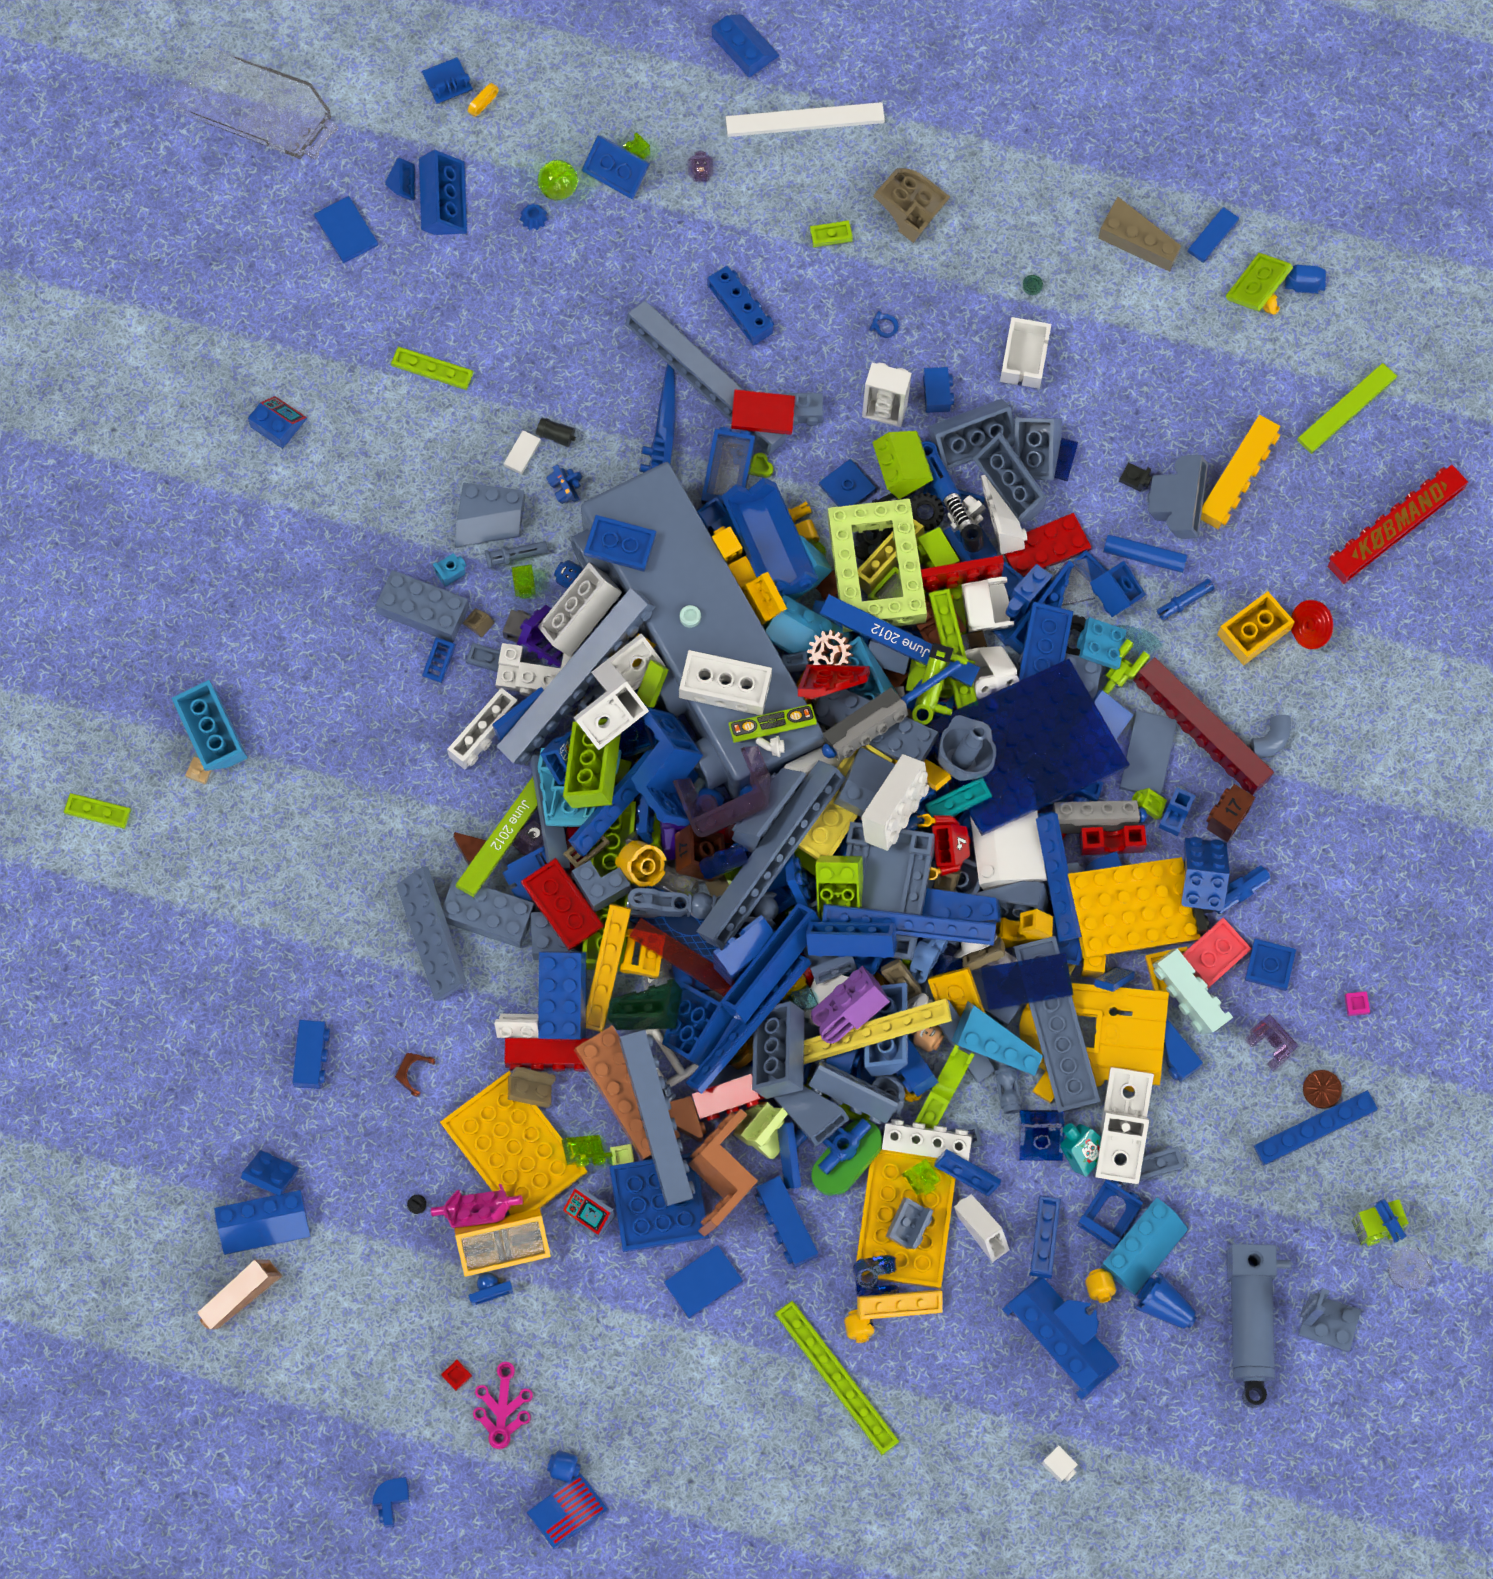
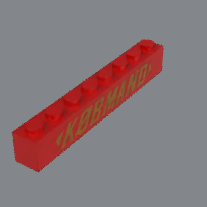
M1452 464L1448 468L1442 467L1435 474L1436 477L1434 479H1427L1422 483L1420 490L1410 492L1405 497L1406 501L1402 504L1396 503L1390 509L1391 512L1388 515H1381L1375 521L1374 526L1371 528L1367 526L1361 531L1360 537L1356 540L1354 538L1349 540L1341 552L1339 550L1335 551L1329 557L1330 562L1327 567L1345 584L1462 492L1468 484L1464 476Z

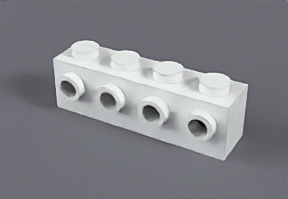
M501 688L447 749L449 758L463 769H466L469 765H474L479 753L489 748L492 743L491 740L496 735L492 724L518 705V700Z
M891 1119V1122L885 1124L882 1150L938 1158L948 1149L969 1161L973 1135L968 1134V1130L956 1129L955 1132L947 1131V1127L936 1125L934 1129L925 1128L926 1124L918 1122L906 1125L903 1120Z

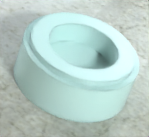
M688 605L682 608L680 611V622L682 625L692 628L700 623L701 613L697 607Z

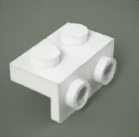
M500 1014L499 1019L495 1020L497 1038H538V1014Z

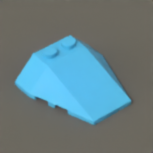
M621 750L618 752L616 774L619 768ZM540 755L537 767L540 774V788L543 795L542 802L546 825L581 827L598 806L572 808L563 797L564 784H557Z

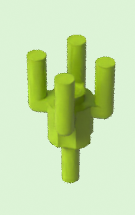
M1126 639L1119 649V657H1122L1120 668L1117 670L1110 668L1105 675L1109 681L1102 690L1108 695L1115 685L1122 688L1128 679L1133 680L1138 671L1150 659V655L1143 651L1134 664L1126 660L1125 656L1133 647V643L1129 639Z

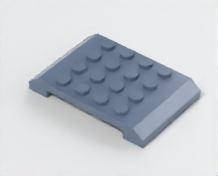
M850 822L846 856H863L862 908L922 915L934 853L935 835L933 833L902 829L897 842L892 844L889 850L886 851L865 842L862 823ZM896 935L897 946L893 958L912 960L918 937Z

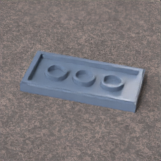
M1139 710L1136 711L1119 789L1135 793L1139 790L1150 788L1161 796L1177 724L1175 719Z

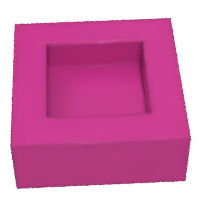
M1367 991L1345 994L1348 1016L1370 1013Z

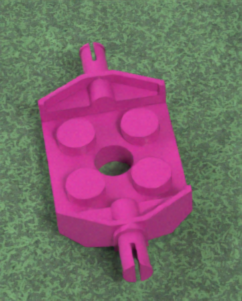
M499 1184V1191L463 1196L460 1190H456L445 1205L432 1207L431 1215L433 1217L444 1215L452 1228L495 1223L504 1219L507 1210L512 1205H522L523 1198L521 1195L507 1196L502 1184Z

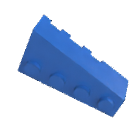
M930 888L926 890L922 915L992 923L1001 922L1000 901L997 898Z

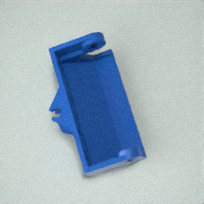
M1038 1277L1002 1310L1007 1316H1010L1012 1313L1017 1316L1079 1387L1075 1394L1080 1400H1083L1112 1375L1120 1365L1095 1336L1099 1321L1097 1319V1310H1094L1091 1315L1087 1313V1307H1090L1091 1303L1073 1300L1064 1301L1044 1278Z

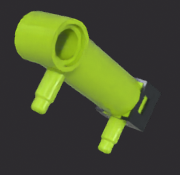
M933 643L922 683L948 667L950 661L955 662L958 660L961 664L967 665L968 659L953 654V648ZM944 680L917 697L912 711L914 721L928 725L931 723L935 712L952 715V709L937 704ZM920 709L927 710L929 713L928 719L920 721L917 718V712Z

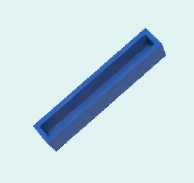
M800 903L794 907L720 1001L730 1016L746 1023L807 946L806 932L809 922H821L814 910Z

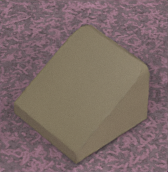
M475 608L463 624L482 638L493 626L494 621L489 614Z
M961 871L943 876L938 875L933 888L955 892Z

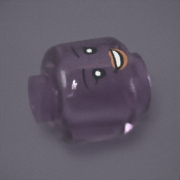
M704 151L695 152L688 159V175L695 182L708 181L714 174L713 158L706 155Z

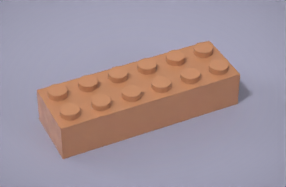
M610 1026L577 1046L574 1051L641 1160H644L651 1155L619 1043V1035L614 1027ZM676 1130L674 1131L676 1139H678L680 1137V1134Z

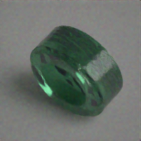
M1028 275L1023 280L1022 287L1028 295H1037L1042 290L1043 282L1037 275Z

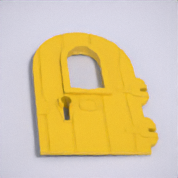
M1068 983L1077 1016L1096 1017L1095 1028L1097 1032L1094 1036V1047H1086L1096 1087H1101L1104 1081L1108 1080L1110 1066L1153 1073L1152 1085L1160 1086L1169 992L1122 987L1111 992L1097 988L1095 985ZM1027 1003L1019 1023L1020 1039L1043 1055L1029 1003ZM1111 1009H1117L1118 1011L1132 1012V1016L1119 1014L1111 1016L1109 1012ZM1042 1057L1039 1068L1046 1071V1065ZM1126 1086L1124 1088L1125 1090H1128V1092L1135 1091L1132 1086Z

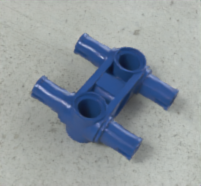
M862 1118L850 1132H846L839 1127L822 1142L830 1149V1153L818 1167L828 1175L840 1161L843 1162L853 1158L859 1147V1141L872 1129L871 1125ZM800 1128L795 1132L797 1149L808 1138ZM844 1144H849L846 1149L841 1150Z

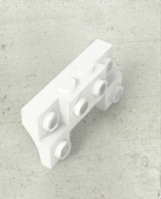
M502 643L495 686L498 689L503 688L504 690L517 691L524 696L531 695L540 687L545 690L574 654L569 657L563 653L561 668L523 663L521 662L523 646Z

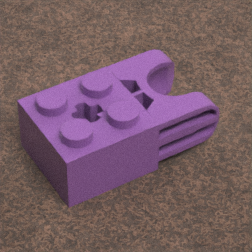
M862 966L852 972L848 979L842 984L837 985L833 992L813 1008L811 1019L820 1027L822 1039L826 1043L833 1044L854 1027L858 1030L890 1001L879 982Z

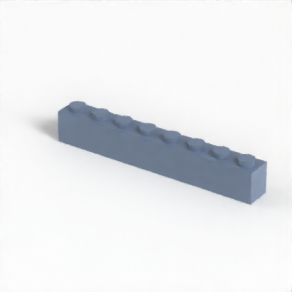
M642 1030L620 1036L619 1043L665 1205L667 1207L693 1199L692 1194H695L693 1182H688L686 1173H689L686 1160L682 1161L680 1152L683 1151L681 1140L676 1139L674 1133L677 1130L675 1119L670 1118L668 1112L671 1109L669 1098L664 1097L662 1091L665 1088L663 1077L658 1076L656 1068L659 1067L657 1056L652 1055L650 1047L653 1046L651 1035L646 1034V1031Z

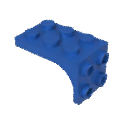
M1199 837L1185 838V878L1181 900L1182 906L1217 911L1223 910L1230 875L1227 842L1217 839L1212 841L1202 840Z

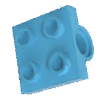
M1091 617L1087 618L1084 630L1080 633L1077 641V648L1080 649L1079 657L1117 670L1120 668L1122 657H1119V649L1125 642L1127 630Z

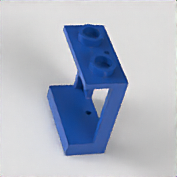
M1106 1179L1077 1226L1114 1250L1143 1202L1140 1201L1141 1198L1133 1192L1128 1193L1123 1190L1122 1185L1117 1181ZM1118 1196L1125 1201L1126 1210L1113 1231L1110 1232L1093 1220L1109 1197Z

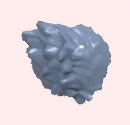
M885 1075L878 1077L871 1085L898 1097V1105L890 1119L893 1118L895 1113L900 1116L904 1105V1085L895 1076Z

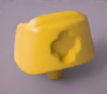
M1274 293L1263 306L1266 313L1273 315L1277 314L1280 309L1277 306V296Z

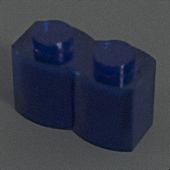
M736 845L717 851L712 856L702 859L699 865L704 878L711 879L745 865L748 858L743 845Z

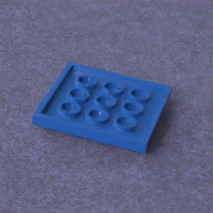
M692 1153L681 1154L682 1161L686 1160L688 1164L692 1160L690 1157ZM653 1159L609 1166L623 1253L709 1239V1233L704 1237L698 1231L703 1226L700 1222L706 1214L699 1175L689 1165V1173H686L688 1182L692 1181L695 1194H692L693 1199L667 1207Z

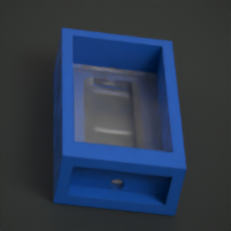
M726 427L714 430L701 498L702 504H706L717 497L726 508L721 496L735 484L744 488L747 487L755 446V436L751 432L740 431V433H736Z

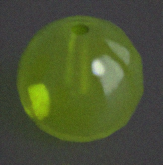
M552 160L545 163L540 169L537 176V185L546 198L561 201L569 198L575 192L578 185V175L569 162Z

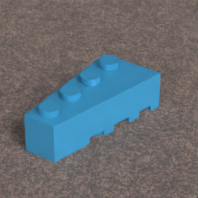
M967 1002L952 1042L1035 1076L1043 1055L979 1008Z

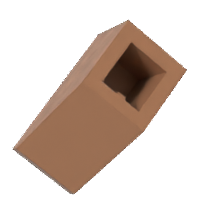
M689 1096L671 1101V1109L668 1112L670 1118L675 1119L677 1131L698 1142L703 1141V1135L706 1134L703 1121H698V1112L692 1097Z

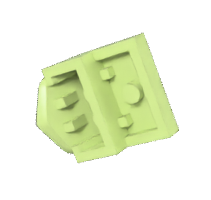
M759 1102L760 1104L744 1111L747 1116L737 1125L733 1135L747 1146L754 1147L766 1158L774 1159L780 1152L777 1129L784 1124V1118L788 1113L783 1108H773L768 1102Z

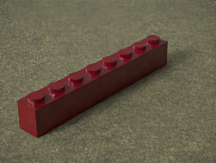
M1154 657L1138 671L1133 680L1137 687L1149 695L1151 700L1159 705L1169 718L1175 719L1181 729L1189 734L1196 744L1210 755L1213 761L1218 762L1225 769L1226 773L1240 784L1243 790L1254 795L1270 780L1274 771L1157 658Z

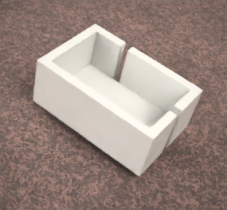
M1011 317L1000 382L1018 385V381H1020L1022 386L1040 389L1051 324Z

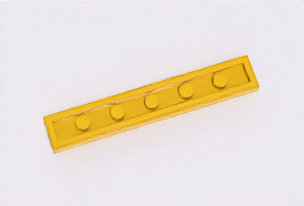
M612 903L609 906L586 1007V1029L598 1032L604 1031L632 908Z

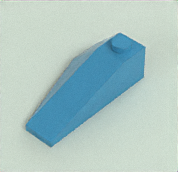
M859 636L847 645H852L853 647L849 649V653H852L853 656L848 657L851 664L846 665L870 666L868 681L850 687L849 691L870 701L889 688H892L897 693L863 638Z

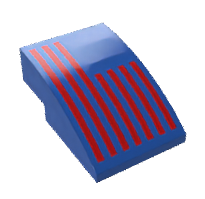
M580 1474L578 1478L575 1477L527 1512V1515L555 1550L608 1509L586 1479Z

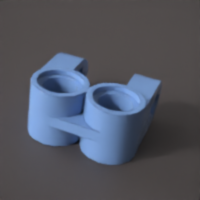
M923 938L918 943L909 972L919 984L927 980L934 965L939 963L949 940Z

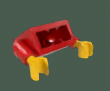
M929 814L918 815L917 817L924 818V824L917 825L918 827L934 825L932 829L935 835L934 848L936 866L938 868L931 867L929 880H935L938 875L943 876L959 871L964 860L970 856L969 845L971 840L968 836L967 827L960 826V823L950 815H934L933 817Z

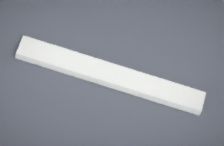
M880 102L726 116L727 136L732 137L884 123L885 119L883 103Z

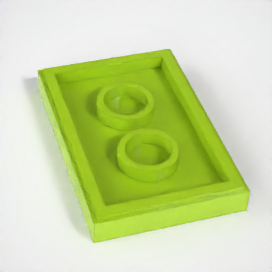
M1259 252L1225 295L1226 299L1259 312L1293 269L1292 264Z

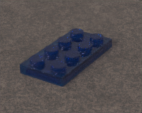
M1066 953L981 968L988 1011L1073 996Z

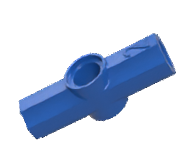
M1260 865L1245 876H1240L1229 883L1224 909L1214 911L1221 914L1236 903L1239 904L1253 895L1255 890L1271 880L1268 871Z

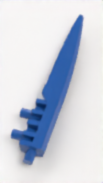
M668 363L660 397L655 437L651 447L643 446L641 454L650 455L651 457L649 465L640 464L639 472L643 473L664 462H669L671 465L676 397L674 369Z

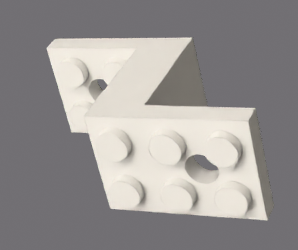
M642 634L638 635L591 672L606 692L573 717L598 750L649 712L635 693V690L640 687L650 660H655L664 667L666 665ZM640 658L642 660L641 664L633 667V661ZM608 717L604 725H598L600 718Z

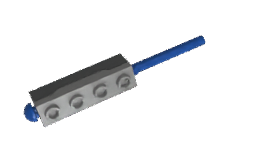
M958 660L901 698L892 688H889L823 733L825 743L822 747L823 755L826 758H834L836 756L839 761L850 757L854 751L868 745L876 736L884 734L891 726L903 721L908 715L907 704L962 667L961 663Z
M1137 800L1054 802L1051 812L1038 813V818L1050 813H1057L1061 834H1078L1081 832V828L1103 827V831L1108 832L1123 829L1124 826L1138 825V823H1143L1147 819L1146 810L1138 807Z

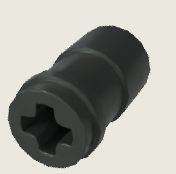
M548 418L540 419L536 430V435H539V437L553 440L555 443L569 447L571 442L576 440L574 436L575 428L550 421Z

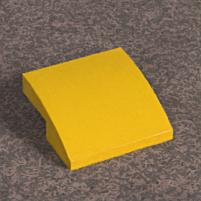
M768 572L761 574L741 588L762 625L787 609Z

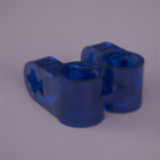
M883 1255L860 1259L855 1262L853 1272L857 1296L900 1293L899 1287L896 1285L878 1286V1275L893 1273L897 1270L896 1258L894 1256ZM870 1271L867 1275H862L863 1272ZM872 1291L870 1294L864 1295L865 1292Z

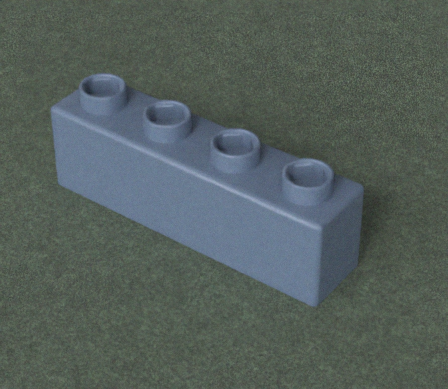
M664 462L584 501L581 505L583 531L571 537L570 541L573 551L583 569L590 562L610 577L622 591L619 600L622 599L630 588L638 590L655 606L651 617L643 621L638 627V632L633 637H630L625 645L631 642L638 633L642 634L655 644L654 651L666 665L665 667L669 669L656 702L662 711L672 713L675 717L684 714L698 739L694 743L703 754L694 767L703 785L708 789H714L723 784L732 801L737 803L742 788L747 784L753 783L754 785L765 776H772L774 772L778 774L786 764L824 745L823 731L817 721L816 725L762 736L768 742L776 736H779L780 740H784L785 753H781V757L773 756L771 751H767L756 744L757 738L733 743L728 723L760 715L679 698L680 683L688 651L691 650L772 668V677L763 715L807 705L803 697H798V687L669 462ZM595 515L656 531V537L645 572L584 556V550ZM618 602L614 603L609 608V612H611V610L616 606ZM688 605L697 607L701 613L700 623L692 628L685 627L680 622V611ZM702 677V678H700V679H702V680H708L709 678H708V677ZM724 681L722 684L727 685L729 682ZM743 686L742 688L749 689L751 687Z

